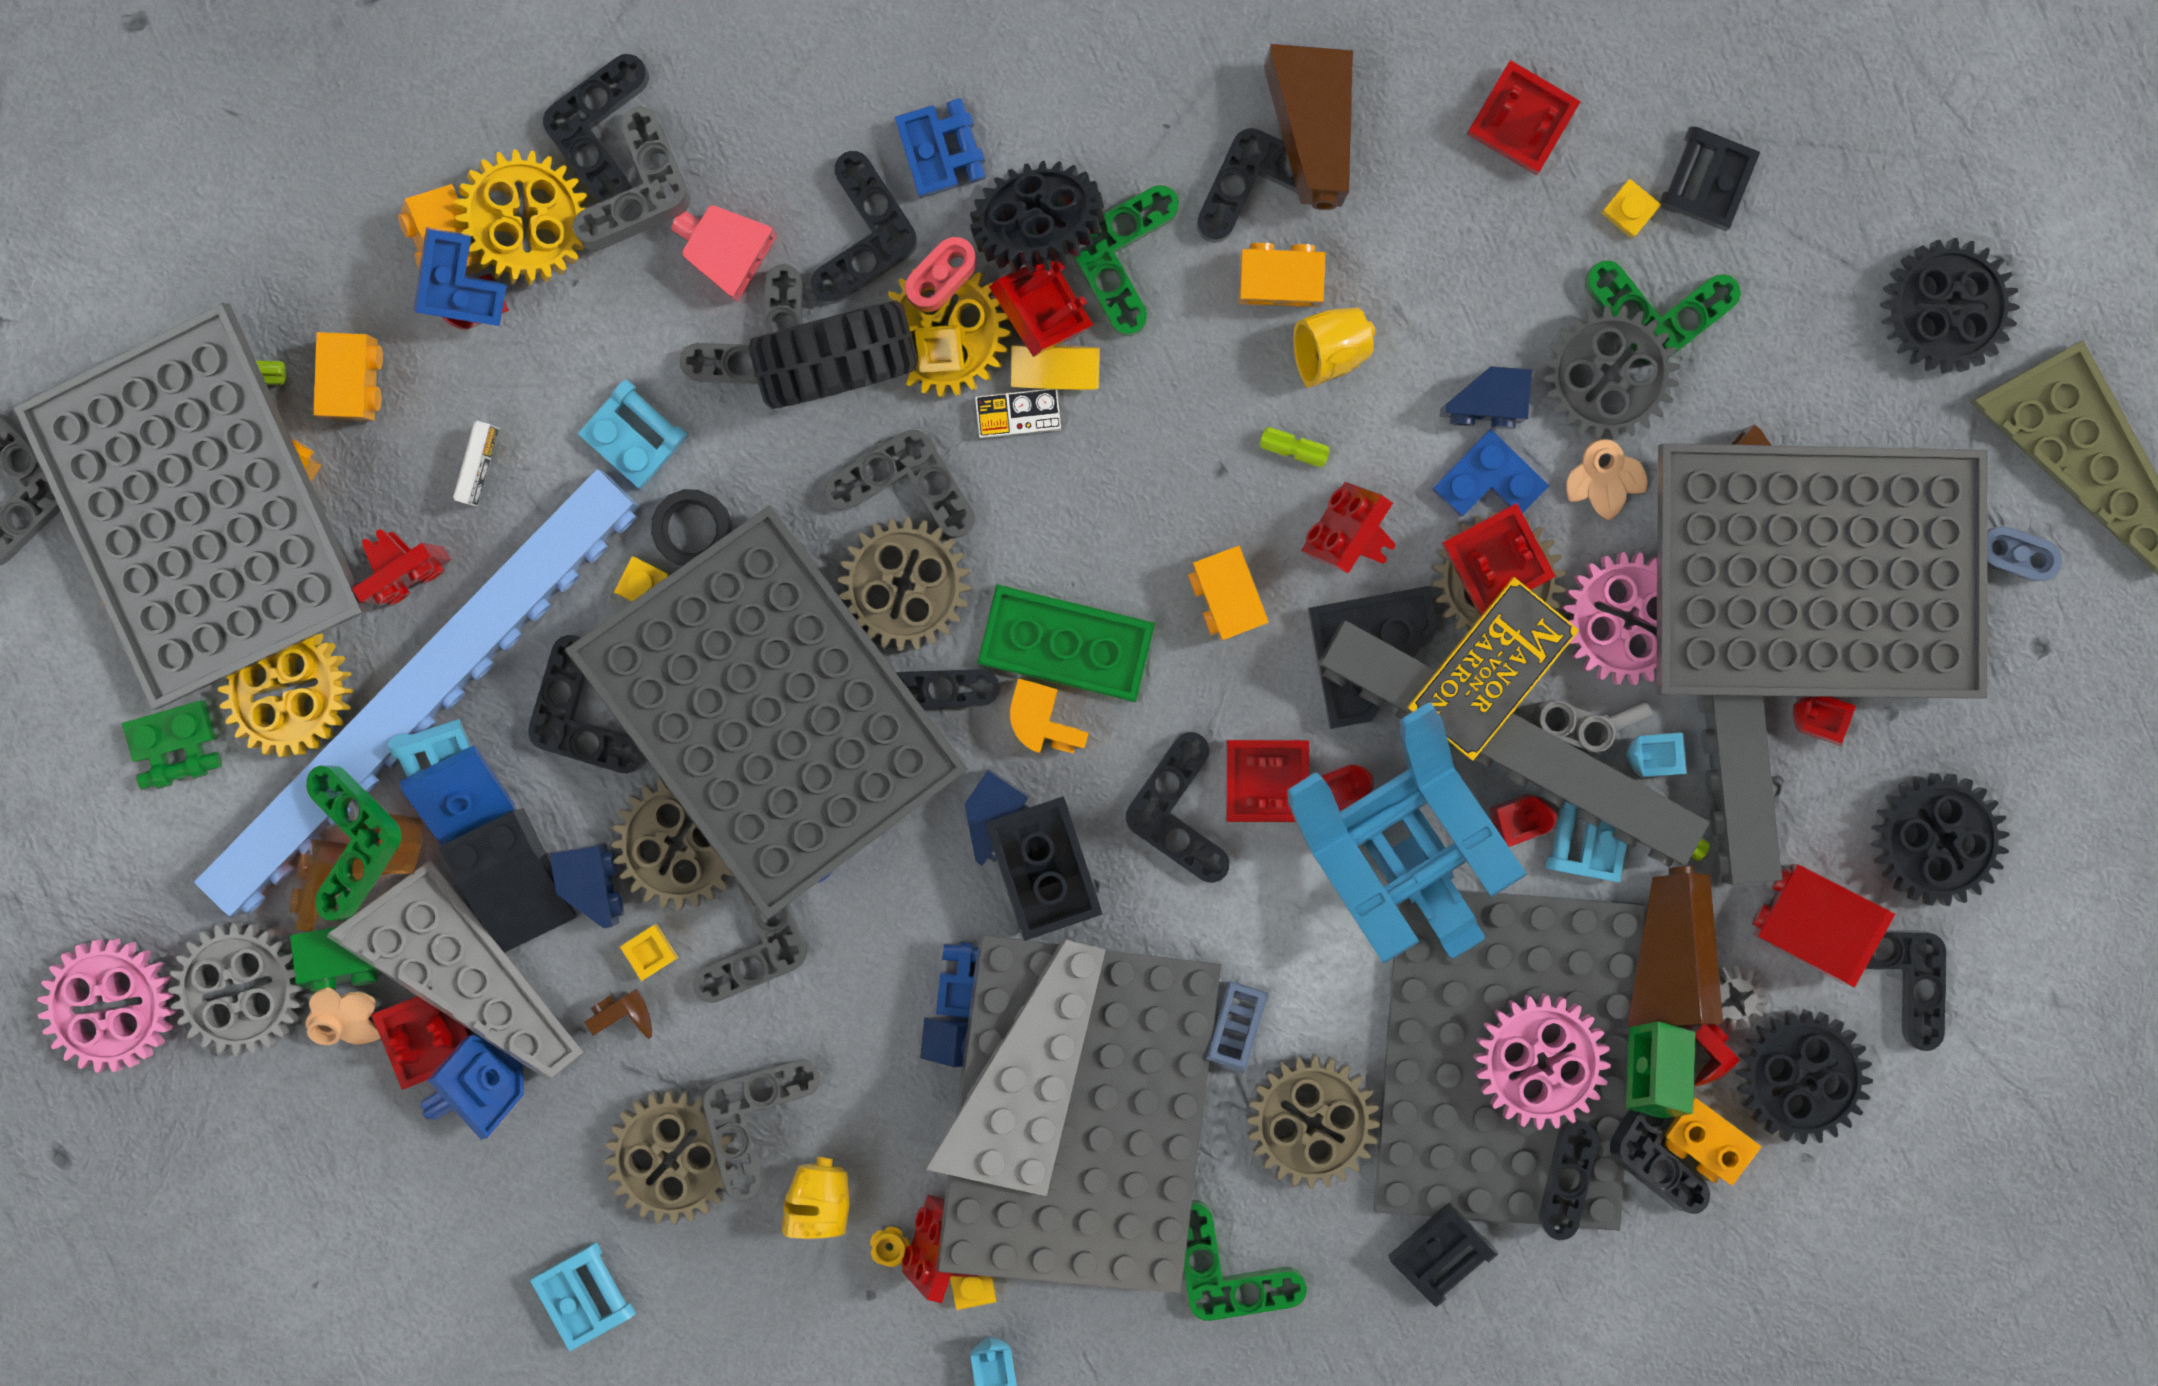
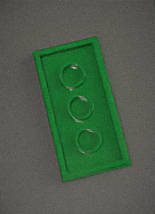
M996 584L977 664L1136 702L1155 623Z

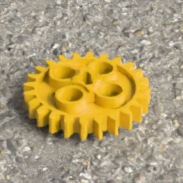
M514 149L510 161H506L504 156L497 152L494 158L495 166L482 159L479 165L482 174L470 170L467 179L472 185L461 183L458 192L466 199L461 198L455 201L454 209L464 214L455 216L454 225L465 227L466 229L461 233L471 236L472 245L469 247L468 257L480 254L482 260L479 269L481 270L490 264L494 265L495 279H498L506 271L509 272L511 284H515L519 274H524L528 285H532L537 273L540 274L545 282H549L551 268L558 274L563 275L567 269L563 260L575 264L578 255L573 249L583 251L585 248L574 233L573 223L578 213L586 209L579 207V205L585 201L587 195L586 193L574 194L573 190L579 181L577 178L568 181L563 179L566 166L563 165L556 171L550 169L552 157L550 156L540 164L536 163V154L532 150L527 160H521L518 150ZM516 182L521 183L523 188L522 203L524 217L530 218L526 227V237L531 249L529 253H526L523 249L522 219L516 216L520 206L515 186ZM535 189L546 191L551 198V202L543 204L535 201L531 191ZM493 191H501L507 195L510 203L504 206L497 205L491 201L488 194ZM548 229L555 235L557 241L553 244H545L538 239L536 231ZM499 231L508 232L513 236L515 244L503 246L495 240L494 234Z
M977 272L971 279H968L953 294H957L959 299L950 315L948 325H959L961 344L964 345L968 353L964 367L961 370L920 373L918 359L915 371L910 372L906 385L909 387H913L921 380V393L928 394L933 385H936L938 396L945 397L948 386H951L954 394L961 396L963 383H966L971 390L975 391L978 389L975 379L977 376L987 381L991 380V376L986 369L989 365L997 368L1002 367V364L995 358L997 352L1009 353V349L1000 344L1001 338L1012 336V332L1001 328V323L1008 321L1009 318L1006 313L998 312L997 309L1001 307L996 298L992 299L990 297L993 293L989 286L993 283L981 287L984 277L982 273ZM902 278L898 280L903 289L901 294L888 292L889 297L893 301L897 300L904 307L912 337L918 328L937 327L938 324H946L949 317L951 298L938 312L927 315L911 305L905 291L906 280ZM926 287L922 290L921 296L926 297L928 294L934 293L935 289L933 287ZM975 305L980 310V320L974 327L966 328L962 324L961 314L966 307Z
M320 633L226 677L229 679V685L218 688L219 692L229 695V700L219 705L220 708L231 709L233 712L225 722L226 724L240 725L234 736L236 738L249 737L248 748H259L262 746V754L274 755L277 752L278 757H290L292 752L294 755H305L307 746L310 749L321 748L319 737L323 739L334 738V734L329 727L330 725H344V721L337 713L339 710H350L351 708L347 703L341 701L343 695L353 693V689L342 686V681L349 678L351 672L339 671L338 667L346 659L344 656H331L336 644L331 642L321 644L324 634ZM299 656L304 660V669L300 675L295 669V663ZM263 666L266 671V679L261 685L257 674ZM315 679L318 680V684L313 687L284 692L282 696H267L255 702L253 701V696L256 694L280 691L288 688V684L302 685ZM310 695L314 701V707L308 715L304 703ZM271 706L276 714L272 724L267 720V711Z

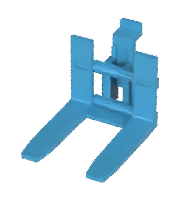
M1428 702L1401 719L1399 735L1408 767L1404 773L1341 812L1330 787L1318 773L1312 774L1287 791L1288 805L1307 847L1383 964L1419 943L1418 938L1397 908V905L1406 899H1409L1411 903L1415 902L1436 933L1438 941L1451 959L1458 957L1485 939V935L1478 926L1474 914L1451 881L1454 878L1452 871L1466 863V861L1490 897H1493L1527 875L1456 771L1443 720L1432 703ZM1427 803L1454 842V844L1447 848L1419 809ZM1401 821L1410 837L1391 847L1382 831ZM1361 844L1364 845L1389 883L1385 887L1359 850L1358 846Z

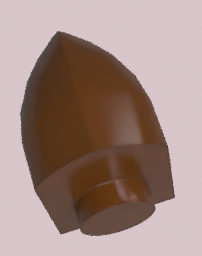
M637 989L615 1001L612 995L590 1008L594 1015L584 1022L592 1036L628 1014L637 1028L648 1039L652 1037L649 1011Z

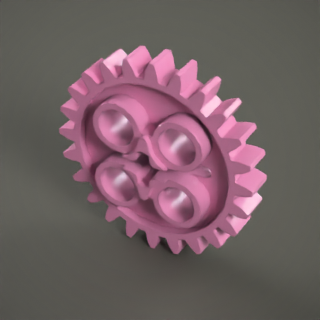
M1621 552L1617 553L1616 565H1614L1609 556L1601 557V570L1593 563L1586 565L1590 577L1586 578L1576 575L1574 580L1580 587L1579 590L1569 589L1565 591V594L1574 600L1572 605L1560 606L1561 611L1570 614V620L1568 621L1580 630L1569 643H1576L1578 646L1571 657L1572 659H1577L1585 656L1587 659L1582 669L1590 671L1597 666L1596 679L1604 680L1612 672L1613 684L1620 685L1626 674L1630 685H1638L1639 673H1641L1646 681L1652 682L1654 681L1653 669H1657V636L1637 625L1624 627L1625 621L1622 618L1600 611L1595 608L1594 604L1599 601L1616 612H1629L1632 610L1630 613L1632 619L1657 628V620L1650 618L1646 611L1648 601L1653 597L1657 598V557L1651 558L1646 565H1643L1642 553H1635L1631 563H1629L1626 553ZM1615 580L1623 583L1626 588V596L1620 603L1614 602L1609 596V586ZM1599 617L1606 620L1609 625V633L1602 641L1596 639L1591 630L1592 623ZM1636 634L1643 637L1646 642V650L1640 657H1635L1629 650L1630 640Z
M120 938L109 940L107 945L103 939H97L91 942V948L86 943L75 946L76 954L71 951L63 953L61 959L64 965L55 964L50 966L49 969L56 978H50L41 982L45 988L50 990V994L38 997L37 1001L48 1005V1011L38 1014V1018L50 1019L51 1025L42 1031L43 1035L56 1034L58 1038L53 1042L51 1048L67 1047L63 1058L65 1061L78 1055V1068L80 1069L89 1066L93 1062L96 1073L106 1070L108 1064L112 1072H117L123 1069L124 1063L130 1068L139 1064V1057L143 1059L154 1055L151 1046L158 1047L165 1043V1040L158 1032L172 1030L173 1026L164 1018L177 1013V1010L167 1006L166 1000L177 995L164 991L163 986L172 977L164 976L159 978L157 972L163 966L162 961L152 965L147 963L151 955L150 950L135 955V942L128 943L121 949ZM121 972L125 973L130 979L131 984L128 992L119 985L118 978ZM80 979L85 980L90 987L88 998L84 997L78 989ZM132 997L142 998L141 1004L123 1005L112 1010L111 1008H103L75 1014L72 1010L74 1006H88L101 1001L108 1003ZM127 1013L132 1014L137 1021L135 1032L126 1027L125 1016ZM86 1019L91 1020L95 1024L96 1035L94 1038L90 1037L85 1031Z
M1546 993L1541 994L1539 1004H1535L1533 998L1526 994L1524 996V1007L1521 1008L1513 1000H1509L1511 1013L1505 1015L1502 1011L1496 1009L1494 1012L1500 1022L1497 1025L1485 1022L1483 1025L1491 1035L1489 1038L1478 1037L1476 1040L1486 1049L1485 1052L1477 1053L1473 1056L1476 1061L1485 1064V1067L1475 1071V1075L1479 1079L1489 1080L1483 1084L1480 1090L1484 1095L1496 1093L1492 1097L1490 1104L1494 1109L1506 1104L1502 1115L1508 1120L1518 1112V1123L1523 1127L1526 1126L1531 1117L1538 1130H1542L1545 1119L1548 1118L1556 1129L1559 1128L1560 1116L1562 1115L1572 1123L1576 1122L1573 1110L1578 1107L1583 1112L1589 1113L1590 1110L1585 1103L1587 1097L1594 1100H1600L1601 1098L1593 1089L1595 1084H1608V1081L1599 1075V1070L1611 1068V1064L1600 1059L1599 1056L1605 1054L1610 1049L1606 1044L1596 1043L1604 1035L1603 1030L1600 1028L1589 1030V1027L1595 1020L1590 1014L1578 1019L1582 1008L1578 1004L1574 1003L1566 1011V999L1562 996H1559L1554 1004L1551 1005L1550 997ZM1549 1024H1558L1560 1027L1558 1039L1552 1043H1544L1542 1040L1543 1029ZM1515 1042L1522 1043L1524 1050L1521 1058L1514 1062L1506 1061L1504 1055L1507 1046ZM1569 1043L1575 1044L1572 1050L1558 1053L1567 1047ZM1539 1053H1543L1548 1057L1545 1060L1547 1067L1542 1070L1536 1065ZM1568 1061H1577L1579 1065L1577 1075L1569 1080L1562 1079L1560 1074L1562 1066ZM1527 1068V1070L1521 1072L1515 1079H1509V1075L1512 1072L1521 1071ZM1534 1079L1541 1080L1542 1090L1540 1094L1534 1098H1525L1523 1091L1526 1083Z

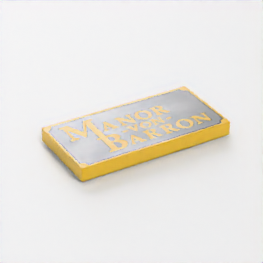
M1513 577L1406 708L1414 712L1426 703L1431 702L1443 720L1448 742L1473 761L1580 630Z

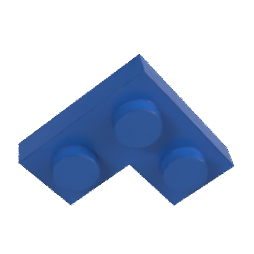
M426 227L413 310L421 314L500 326L506 285L502 282L465 276L471 236L469 234Z
M1489 429L1443 476L1432 490L1460 517H1463L1489 489L1508 507L1517 503L1521 512L1524 513L1550 485L1493 430Z

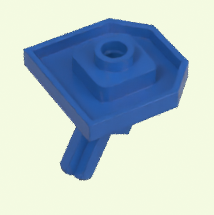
M471 1035L465 1037L429 1077L428 1082L437 1091L423 1099L421 1107L424 1110V1117L427 1119L432 1118L433 1120H437L454 1110L480 1140L486 1139L524 1095L523 1065L480 1036Z

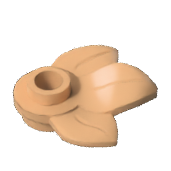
M1598 439L1587 446L1583 453L1582 463L1570 471L1566 481V493L1568 500L1571 502L1589 498L1594 510L1606 520H1611L1622 510L1627 493H1645L1648 481L1645 470L1638 460L1624 456L1622 448L1616 442L1610 439ZM1609 453V464L1600 467L1598 463L1600 456Z
M329 987L316 991L310 998L309 1007L311 1012L308 1014L305 1022L308 1037L320 1045H333L339 1039L354 1045L367 1044L379 1040L380 1035L376 1025L368 1019L375 1009V998L358 991L348 992L339 996L337 992Z

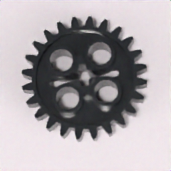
M1041 161L1038 169L1032 170L1031 166L1026 163L1024 164L1023 173L1020 174L1013 169H1009L1010 178L1006 181L998 177L994 178L996 188L984 187L982 191L985 199H975L976 211L970 212L973 223L970 225V229L979 253L984 252L987 262L996 260L999 269L1010 263L1013 273L1020 270L1022 265H1027L1029 274H1033L1036 266L1039 264H1043L1044 269L1050 271L1051 262L1055 260L1063 266L1066 265L1065 256L1069 253L1077 257L1081 256L1079 245H1093L1091 235L1100 234L1099 222L1105 221L1102 210L1104 209V204L1096 181H1090L1086 171L1078 174L1075 165L1070 166L1064 171L1061 161H1058L1052 169H1047L1045 161Z
M1958 238L1947 241L1945 248L1939 239L1930 243L1929 250L1924 245L1914 249L1915 258L1907 255L1900 260L1904 269L1896 268L1889 273L1897 283L1883 286V290L1892 295V299L1880 303V307L1891 310V316L1886 317L1881 322L1886 325L1894 324L1895 330L1887 336V339L1893 340L1900 337L1903 341L1896 351L1898 354L1908 350L1913 351L1910 364L1918 363L1924 358L1925 371L1934 370L1940 363L1942 374L1952 372L1954 364L1960 373L1969 370L1970 362L1975 367L1985 364L1984 354L1988 357L1999 354L1995 343L2004 344L2009 342L2010 338L2002 330L2017 325V322L2007 316L2008 313L2020 309L2019 305L2010 303L2008 300L2009 296L2018 292V288H2006L2004 283L2013 274L2012 272L1999 274L1997 270L2003 260L2000 258L1989 263L1987 261L1990 252L1988 247L1975 254V242L1972 240L1965 243L1960 249ZM1925 275L1932 277L1936 282L1937 289L1934 295L1928 293L1923 286ZM1966 277L1972 278L1977 284L1978 290L1975 296L1970 295L1965 289L1964 282ZM1947 300L1949 305L1983 304L1985 310L1962 308L1952 312L1949 307L1917 309L1914 307V302L1935 305ZM1924 316L1929 317L1934 322L1935 331L1932 336L1926 334L1922 329L1921 322ZM1965 318H1969L1975 324L1976 332L1974 337H1969L1963 330Z
M1929 773L1928 784L1923 777L1914 776V789L1907 784H1899L1900 798L1891 795L1885 797L1891 805L1890 810L1877 809L1876 811L1879 816L1885 819L1884 824L1872 825L1871 827L1874 831L1882 833L1881 839L1871 842V846L1883 850V853L1877 856L1874 862L1888 864L1889 866L1882 873V877L1886 879L1897 877L1893 886L1894 890L1902 892L1908 888V899L1917 901L1922 895L1923 903L1931 906L1934 905L1937 897L1940 905L1951 906L1952 895L1958 902L1966 903V890L1973 894L1981 895L1980 881L1991 884L1995 882L1989 870L1991 868L2003 870L2004 868L1995 859L1996 855L2009 853L2007 848L1999 845V840L2010 836V833L1998 830L1997 828L1998 824L2006 820V816L1992 814V811L1999 804L1998 801L1991 799L1983 801L1987 789L1977 787L1972 790L1973 780L1963 778L1958 783L1956 774L1947 773L1942 782L1939 773ZM1947 800L1952 807V812L1947 820L1942 821L1938 815V809ZM1920 809L1924 810L1925 818L1929 823L1923 821L1919 816L1918 812ZM1914 824L1918 829V837L1914 843L1909 845L1905 840L1904 833L1909 825ZM1935 831L1945 834L1940 839L1944 847L1935 846V843L1939 841V836ZM1971 834L1975 840V846L1966 855L1962 849V842L1967 835ZM1952 855L1955 858H1957L1961 863V868L1959 870L1956 869V864L1954 862V859L1952 858ZM1937 857L1941 862V871L1936 877L1931 878L1928 873V866Z
M1803 1009L1798 1020L1794 1012L1787 1010L1785 1012V1023L1771 1016L1770 1024L1772 1029L1768 1031L1758 1025L1756 1030L1761 1038L1758 1041L1746 1038L1745 1042L1752 1048L1751 1054H1738V1057L1747 1063V1068L1735 1070V1074L1747 1081L1736 1087L1737 1091L1741 1094L1750 1095L1742 1103L1743 1107L1747 1110L1757 1109L1751 1117L1752 1120L1758 1124L1766 1121L1764 1130L1771 1135L1779 1129V1137L1787 1142L1791 1139L1793 1133L1796 1141L1801 1144H1806L1809 1133L1813 1140L1822 1143L1824 1130L1835 1138L1838 1137L1836 1126L1838 1123L1851 1128L1852 1123L1847 1115L1850 1112L1858 1115L1864 1113L1856 1105L1857 1100H1870V1096L1861 1091L1862 1085L1873 1083V1079L1862 1074V1070L1872 1066V1062L1858 1058V1056L1864 1053L1866 1047L1860 1043L1851 1044L1857 1034L1850 1029L1842 1032L1844 1023L1838 1019H1834L1829 1024V1015L1823 1012H1819L1814 1020L1812 1012ZM1818 1039L1820 1051L1815 1057L1808 1059L1805 1054L1806 1046L1810 1041ZM1782 1058L1784 1062L1782 1073L1776 1077H1770L1769 1066L1771 1062ZM1832 1058L1836 1059L1834 1065L1826 1067ZM1803 1069L1810 1071L1805 1075L1807 1080L1805 1084L1799 1082L1803 1078L1801 1073ZM1837 1076L1839 1080L1837 1090L1832 1094L1826 1095L1824 1091L1825 1082L1830 1077ZM1778 1086H1781L1782 1088L1777 1092V1094L1773 1095L1772 1090ZM1795 1095H1801L1803 1099L1801 1108L1795 1113H1789L1787 1109L1789 1100Z

